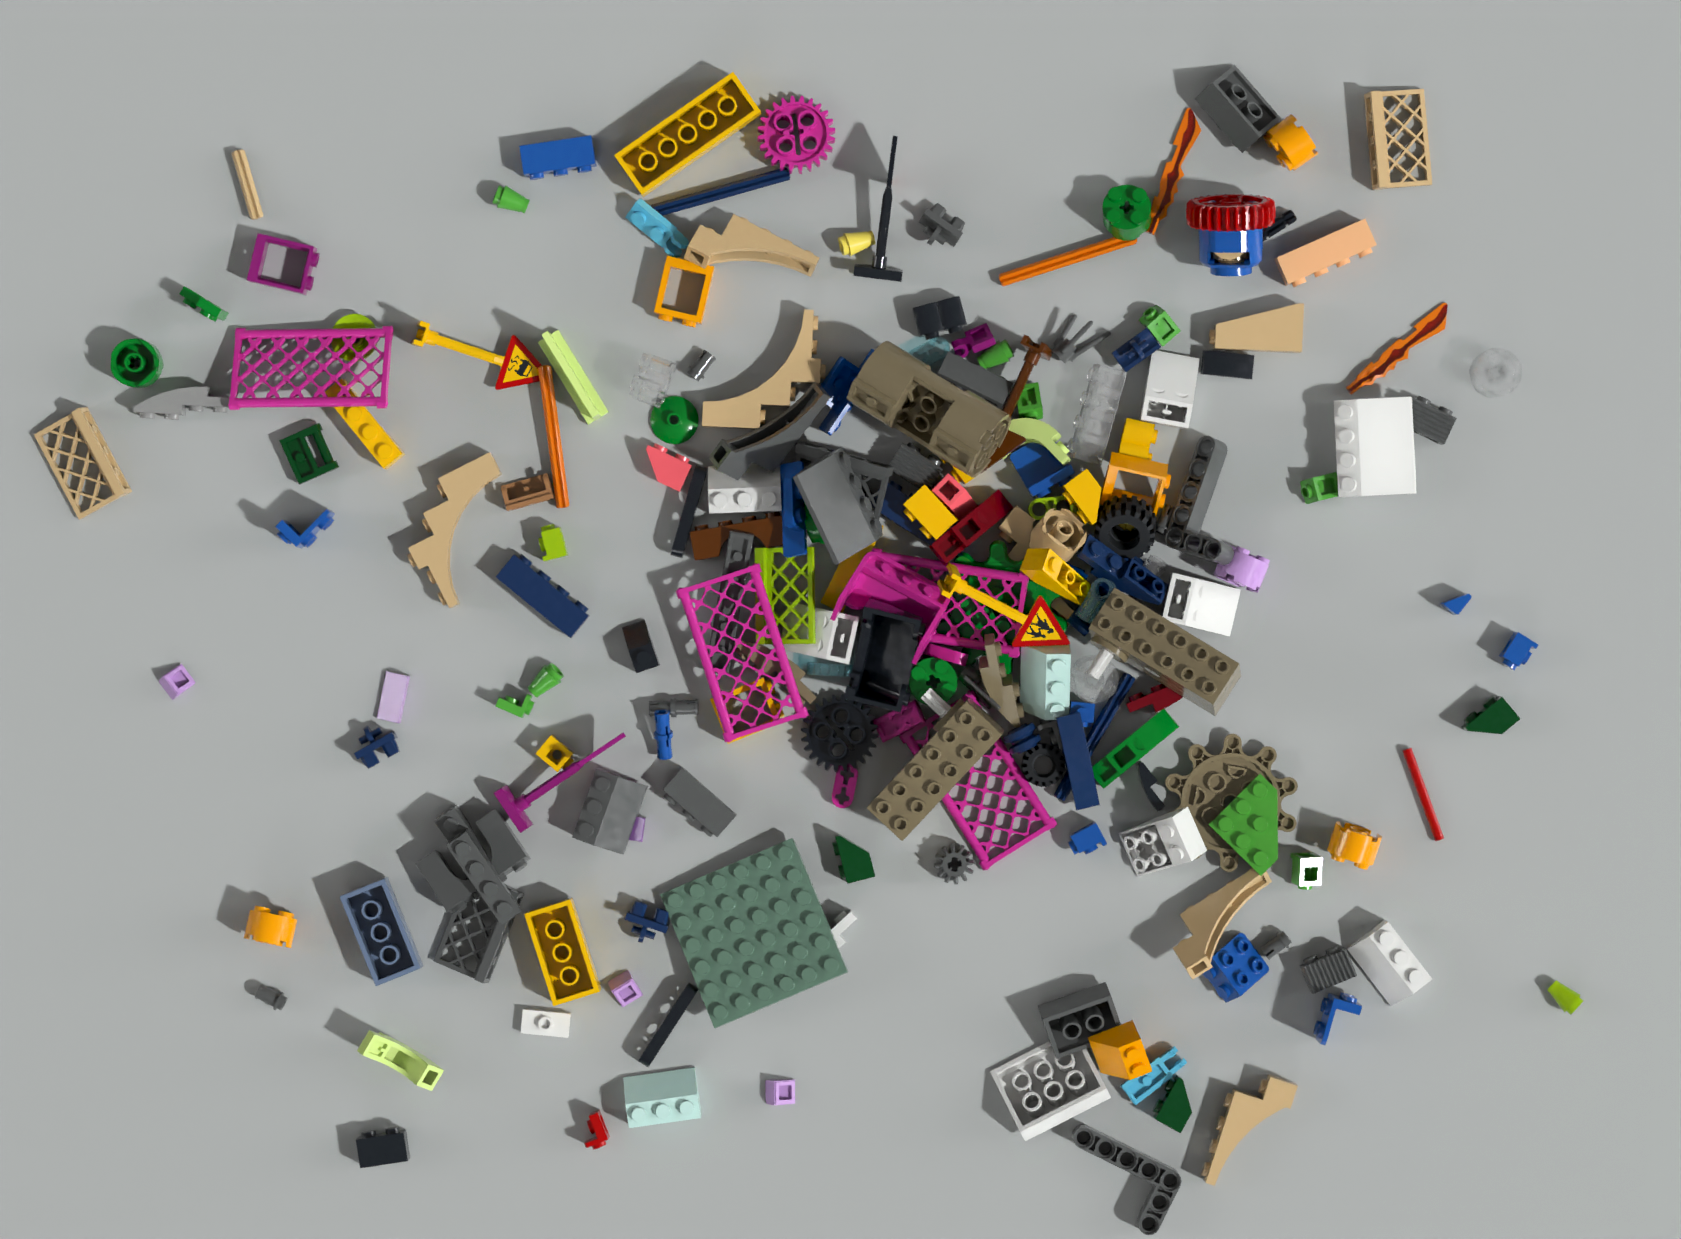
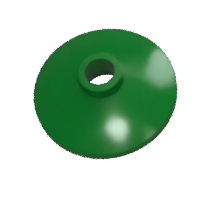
M670 396L660 400L655 405L651 413L650 422L653 432L660 440L669 444H680L686 442L695 434L699 419L696 408L690 401L683 397ZM672 415L678 416L679 421L677 424L670 423Z

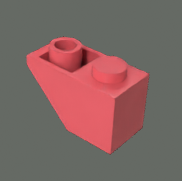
M656 443L653 447L648 445L646 451L657 481L681 492L692 468V465L688 464L690 459L678 453L675 457L666 454L668 449Z
M949 473L931 490L955 516L958 522L978 507L966 489Z

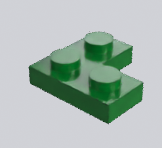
M185 286L180 292V295L184 297L183 302L193 309H196L197 306L200 307L201 311L199 313L216 322L217 319L224 321L229 314Z

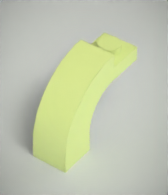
M1031 418L1011 420L1009 431L1025 437L1026 441L1023 444L1036 443L1044 446L1063 466L1071 461L1067 455L1069 450L1061 441L1057 444L1055 443L1062 436L1052 426Z
M369 1030L357 1050L361 1055L393 1068L415 1085L430 1091L433 1090L444 1071L421 1053L381 1032L376 1033Z

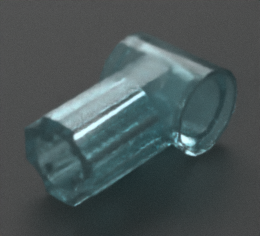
M1107 578L1096 579L1075 615L1091 624L1113 589L1116 588L1115 583ZM1103 582L1109 586V592L1105 596L1099 594L1098 591L1099 585Z

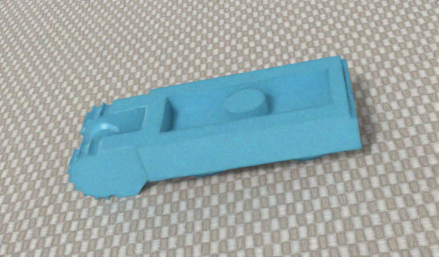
M640 198L625 217L664 248L665 253L671 257L679 258L682 255L681 249H685L689 245L688 239L677 230V227Z
M1175 1046L1150 1062L1152 1072L1132 1080H1126L1120 1085L1135 1105L1171 1079L1173 1074L1187 1063L1183 1058L1175 1062L1169 1069L1165 1066L1164 1062L1173 1057L1178 1051Z

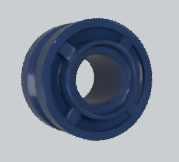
M1033 722L1022 724L1020 727L1007 732L1008 734L1003 737L1005 743L1012 744L1009 748L1011 755L1025 752L1042 740L1039 734H1033L1036 728Z

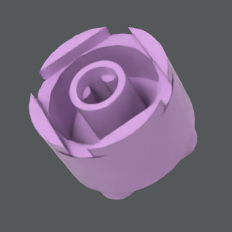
M1232 546L1234 550L1232 561L1227 565L1217 564L1213 575L1237 587L1246 586V590L1258 593L1268 570L1270 560L1259 555H1251L1249 550L1242 547Z

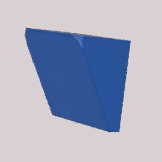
M1463 594L1442 602L1440 605L1453 615H1458L1472 597L1470 594Z

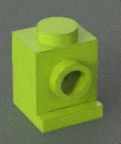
M554 524L540 527L542 535L541 538H538L540 549L542 552L546 551L547 554L542 557L543 561L568 556L561 527L555 528Z

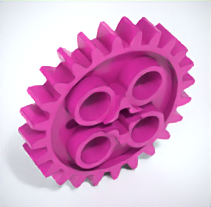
M791 96L789 103L784 98H781V106L773 102L774 111L766 109L765 114L768 118H760V122L765 126H758V132L762 133V135L757 136L758 142H764L760 145V151L767 150L764 158L769 159L772 157V166L780 163V171L786 166L789 167V174H792L794 168H797L799 174H802L803 167H806L811 172V164L813 163L820 167L819 159L821 158L826 161L828 156L825 152H832L833 148L829 144L835 143V138L829 136L835 134V128L829 127L833 124V119H825L828 116V110L820 112L821 103L814 107L813 99L811 98L808 103H804L803 96L800 97L799 102H795L794 96ZM794 114L797 116L800 155L796 154L795 136L793 135L792 115ZM803 118H810L813 120V124L804 126L801 124V120ZM781 120H786L790 125L785 129H781L776 124ZM806 141H813L816 147L809 150L803 144ZM788 143L792 146V149L789 152H783L779 149L780 145Z

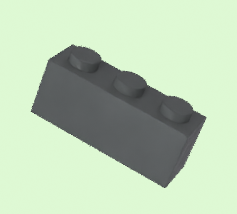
M949 351L937 373L938 376L961 390H970L1000 409L1013 385L1006 378L998 376L982 366L975 365Z
M684 767L680 769L663 789L666 792L664 797L673 805L676 803L680 804L684 808L682 813L691 821L697 819L702 824L700 829L709 837L713 834L718 837L737 815Z

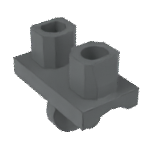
M936 203L931 209L927 208L919 223L926 227L923 232L930 236L927 242L929 245H932L936 240L941 245L948 242L954 247L963 234L962 230L965 222L959 217H954L948 223L942 218L947 210L939 203Z

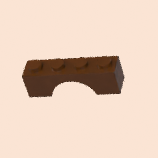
M780 512L765 514V519L756 520V516L742 518V523L733 524L732 520L718 522V527L709 528L708 524L694 526L695 531L690 532L695 561L719 557L723 544L729 539L730 530L752 533L763 542L766 548L783 545L782 516H780Z

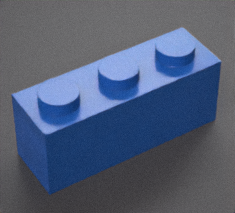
M591 135L519 146L523 174L525 177H530V180L543 179L544 174L553 173L554 177L568 175L570 170L586 173L592 171L591 167H597Z

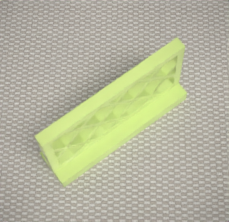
M557 330L552 334L546 331L541 334L544 339L540 340L538 344L587 424L589 425L609 413L560 331Z

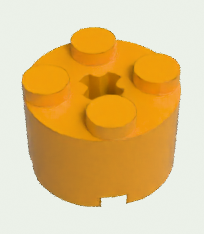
M1291 114L1270 128L1263 138L1270 148H1274L1278 152L1276 158L1283 168L1286 167L1289 171H1295L1315 157L1318 152L1314 150L1316 146L1303 126L1297 127L1294 124L1297 119Z
M1337 821L1327 850L1330 852L1333 860L1345 862L1346 859L1354 862V866L1367 870L1369 865L1374 864L1382 836L1377 833L1375 838L1370 835L1371 830L1346 822L1344 827H1342L1340 822Z
M255 906L254 910H250L244 939L249 940L250 935H253L252 940L281 947L283 942H286L285 947L291 948L297 919H294L293 913L278 911V915L271 914V909Z

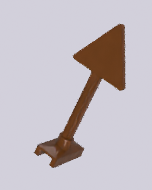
M1024 335L1020 342L1027 350L1023 359L1025 362L1003 408V411L1009 414L1010 418L1034 366H1037L1040 358L1049 361L1053 354V351L1047 344L1043 342L1037 344L1027 335ZM1008 430L1000 448L997 447L994 454L990 457L991 462L981 473L1023 444L1026 438Z

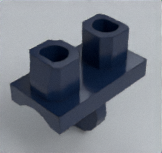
M1146 328L1111 354L1126 373L1161 348V346L1149 329Z
M369 726L363 728L366 735L358 739L361 745L368 741L371 744L355 752L354 755L357 759L361 758L362 762L369 769L380 763L374 752L376 749L382 747L388 758L400 752L395 740L398 737L395 732H391L376 740V737L383 733L381 728L378 727L372 731Z
M636 900L631 910L627 912L625 920L643 926L640 928L633 925L631 930L632 933L640 935L638 942L643 943L644 937L654 940L656 933L647 930L648 928L666 933L669 927L667 924L669 912L657 908L653 919L644 917L648 904Z

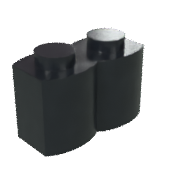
M960 296L921 305L912 309L919 337L925 336L926 340L940 337L939 332L947 330L949 334L963 331L962 326L967 324Z

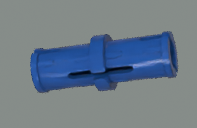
M666 709L654 712L656 726L654 739L657 742V758L660 760H667L673 757L671 749L673 731L670 730V712Z

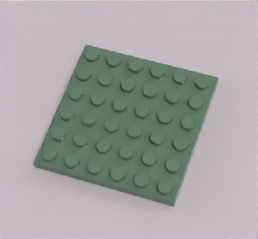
M794 838L660 894L665 908L669 912V918L714 1028L721 1027L848 973Z

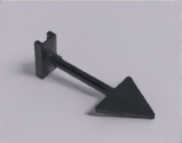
M893 136L887 186L882 199L876 255H873L872 265L855 264L853 276L898 282L902 280L903 270L886 267L887 257L885 256L892 205L891 185L898 136Z

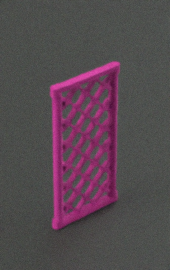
M393 326L343 329L246 330V328H236L229 409L377 406V409L387 408ZM318 338L321 346L313 353H310L305 348V345L309 339ZM333 338H342L345 343L338 352H333L328 347ZM356 338H366L369 343L361 352H357L352 347ZM380 338H385L384 352H381L376 347ZM243 339H248L251 345L241 354ZM262 339H271L274 343V346L267 353H262L258 349ZM286 339H295L298 343L297 347L290 353H286L281 346ZM303 349L309 356L301 364H297L292 357L299 350ZM327 349L332 354V357L324 364H321L316 359V356L322 350ZM347 349H351L356 356L349 363L345 364L339 356ZM370 349H375L380 355L372 363H368L363 358V355ZM257 350L261 354V358L251 365L245 360V357L251 351ZM276 350H280L285 357L278 364H273L268 358ZM313 360L319 365V369L312 375H308L303 370V367ZM338 360L343 365V368L335 375H332L328 372L327 367L333 361ZM358 360H362L367 367L360 374L356 375L350 370V367ZM383 360L382 374H378L374 367ZM243 361L249 368L239 376L240 363ZM267 361L272 366V369L264 376H261L256 371V368L262 362ZM287 361H291L296 368L289 375H284L279 368ZM348 371L354 376V379L348 385L342 386L337 379L344 372ZM369 371H373L378 378L370 386H367L361 381V378ZM254 372L259 377V380L252 387H248L243 382V379ZM274 372H278L283 377V380L275 387H272L267 382V379ZM302 372L307 379L300 386L296 387L290 382V379L296 373ZM321 372H326L330 376V380L323 386H318L314 382V378ZM382 382L381 396L375 397L372 389ZM289 383L294 388V391L290 394V397L280 398L277 393L278 389L284 384ZM313 383L318 388L313 397H304L301 390L307 384ZM332 383H337L341 387L337 397H327L325 389ZM355 383H361L365 387L361 397H351L348 390ZM239 384H242L247 389L242 398H237ZM261 384H266L270 388L266 398H257L254 390Z
M872 548L871 551L879 552L899 564L907 565V568L916 573L921 567L928 568L933 575L931 581H938L944 571H948L947 564L943 565L940 560L882 552V549ZM949 562L957 566L960 574H964L961 576L963 580L968 575L978 576L981 585L977 589L984 588L991 597L998 600L1000 595L1008 592L1015 601L1011 607L1019 606L1018 611L1024 613L1027 586L1030 578L1022 571L1017 573ZM991 579L1002 580L1004 590L998 595H993L987 587ZM1015 582L1022 583L1020 599H1017L1011 591V587ZM951 596L954 606L945 611L942 617L948 622L951 629L946 635L938 634L935 630L930 642L986 651L981 631L987 626H992L998 633L995 641L1003 643L1001 644L1002 654H1008L1012 658L1019 657L1020 647L1007 645L1005 634L1015 629L1016 636L1022 625L1021 623H1015L1006 616L1012 627L1002 633L994 622L999 617L1005 615L1000 614L996 618L991 619L984 610L986 605H980L973 598L971 599L978 609L971 615H967L961 608V603L971 597L967 596L958 602ZM954 608L959 609L964 616V620L957 625H954L947 617V614ZM977 612H981L988 620V623L981 629L976 628L971 621V617ZM964 622H968L974 629V634L970 639L960 637L957 629Z
M754 563L748 568L690 587H680L675 590L678 599H681L724 730L722 735L725 742H731L739 737L794 719L806 718L809 715L807 708L803 707L760 575L762 570L759 563ZM749 572L752 578L746 585H742L734 580V577ZM728 580V585L722 593L711 588L712 584ZM731 583H735L744 589L739 600H734L726 595ZM705 587V592L700 600L690 598V591ZM709 590L719 594L721 597L715 608L703 602ZM746 591L756 592L759 602L754 608H750L741 602ZM723 598H727L736 604L730 616L720 612L718 609ZM702 605L713 611L708 623L698 622L695 611ZM738 606H743L751 611L747 623L734 619ZM716 613L728 618V623L723 631L711 626V621ZM753 614L764 615L767 625L762 631H757L749 626ZM731 621L743 626V631L738 639L726 634V629ZM707 629L720 633L716 646L705 644L703 634ZM746 629H750L759 635L754 646H749L741 641ZM724 636L734 640L736 643L730 654L718 648ZM761 637L771 638L774 648L769 654H765L756 648ZM739 644L751 650L745 662L735 658L733 655ZM715 652H720L728 657L723 669L713 668L710 657ZM753 652H758L766 657L762 669L749 665ZM731 659L743 665V669L738 677L726 672V667ZM768 660L779 661L782 671L777 677H772L764 672ZM746 667L758 672V677L753 685L741 679V675ZM722 675L735 679L731 692L720 690L718 680ZM761 675H765L774 681L769 692H764L756 687ZM739 682L749 686L751 689L745 700L733 694ZM776 683L786 684L789 694L784 700H780L771 694ZM754 690L766 696L760 708L750 704L748 701ZM730 698H735L743 703L738 715L728 714L725 703ZM769 698H773L781 703L777 715L764 711V706ZM747 705L758 711V715L753 723L741 718V713ZM783 706L794 707L796 714L779 718ZM761 713L773 718L771 722L759 726L756 725V721ZM737 721L750 725L749 729L734 733L733 726Z
M969 690L967 694L961 697L964 701L970 697L980 706L976 700L978 697L973 690ZM937 713L926 719V722L899 736L903 744H907L913 755L921 749L918 744H921L923 747L927 743L929 731L934 727L932 722L940 717ZM927 726L926 738L924 740H915L912 734ZM1001 738L993 744L995 748L991 755H983L990 758L988 771L975 770L973 766L969 770L968 783L965 785L956 784L966 788L964 800L953 801L949 792L942 799L980 860L979 865L983 871L988 870L994 863L1045 831L1055 828L1057 825L1053 816H1049ZM994 759H1003L1008 768L1004 775H996L990 772ZM978 772L986 775L983 788L970 785L972 773ZM990 776L1003 779L1000 792L987 789ZM1006 780H1016L1019 784L1020 789L1016 796L1004 794L1003 789ZM969 789L982 791L983 795L979 805L966 801ZM987 792L999 795L997 808L993 809L983 806L984 796ZM1003 796L1016 800L1013 812L1000 810L999 806ZM1029 800L1033 807L1029 816L1016 813L1018 801ZM966 805L979 809L976 821L966 822L961 814ZM987 809L995 812L992 825L979 822L981 810ZM999 813L1012 816L1009 829L996 826ZM1015 817L1028 819V827L1025 833L1012 829ZM1033 820H1041L1044 826L1029 834L1031 822ZM978 826L991 828L992 832L988 842L978 841L974 834ZM996 829L1008 832L1007 842L1004 846L992 843L993 833ZM1012 833L1025 837L1009 847V839ZM992 846L1004 849L1002 853L992 859L987 855Z

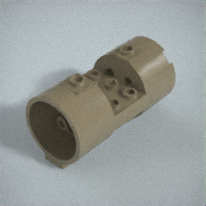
M890 341L880 344L870 355L858 376L853 380L846 398L856 407L887 426L898 429L927 447L934 455L972 478L978 476L991 462L990 457L994 454L997 447L1000 448L1011 424V418L1005 411L972 391H963L933 373L928 364Z

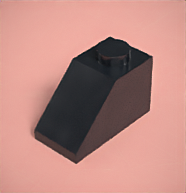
M645 620L622 627L635 672L639 673L660 666Z

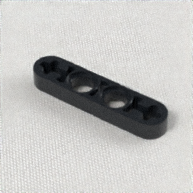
M695 466L672 546V556L683 558L708 470L706 467Z
M690 982L687 984L638 1061L646 1067L650 1066L699 990Z

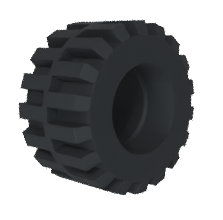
M1122 494L1121 498H1118L1117 495L1113 496L1111 501L1107 499L1103 506H1100L1098 509L1094 537L1123 559H1134L1135 556L1141 558L1143 552L1148 553L1150 546L1154 544L1156 515L1152 513L1153 508L1150 505L1146 506L1145 500H1137V496L1132 495V498L1127 497V494ZM1130 524L1136 529L1130 532H1123L1114 526Z

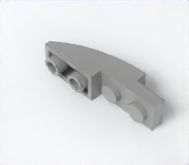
M210 387L179 388L144 400L134 407V412L140 413V418H155V414H164V419L179 420V415L186 416V406H189V411H203L204 407H213V412L227 413L229 398L211 397Z

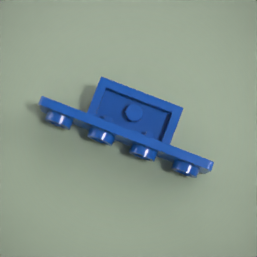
M874 349L869 351L859 368L840 356L822 382L821 386L831 397L826 404L831 410L819 426V429L831 436L833 432L837 431L846 412L850 411L854 406L846 398L853 380L858 376L861 368L874 352Z
M801 461L786 463L780 466L783 556L786 558L807 554L804 500L793 479V476L804 469V463Z

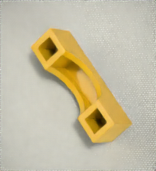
M342 378L338 381L342 386L348 385L346 380ZM337 383L332 385L325 391L327 397H337L341 387ZM352 388L348 390L351 397H359ZM365 406L334 407L383 469L387 470L405 455Z

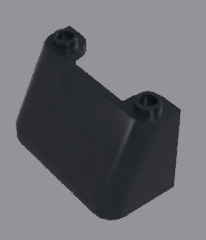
M869 598L862 614L864 620L861 624L862 629L853 670L850 673L851 678L849 686L846 687L844 699L901 712L903 705L908 706L911 692H908L907 689L913 667L911 662L916 653L919 637H923L925 634L927 623H923V617Z

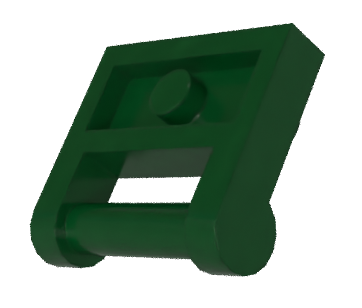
M320 423L279 440L299 485L339 468L337 460H333L321 433L323 429ZM310 435L313 436L325 463L322 467H318L306 440V437Z

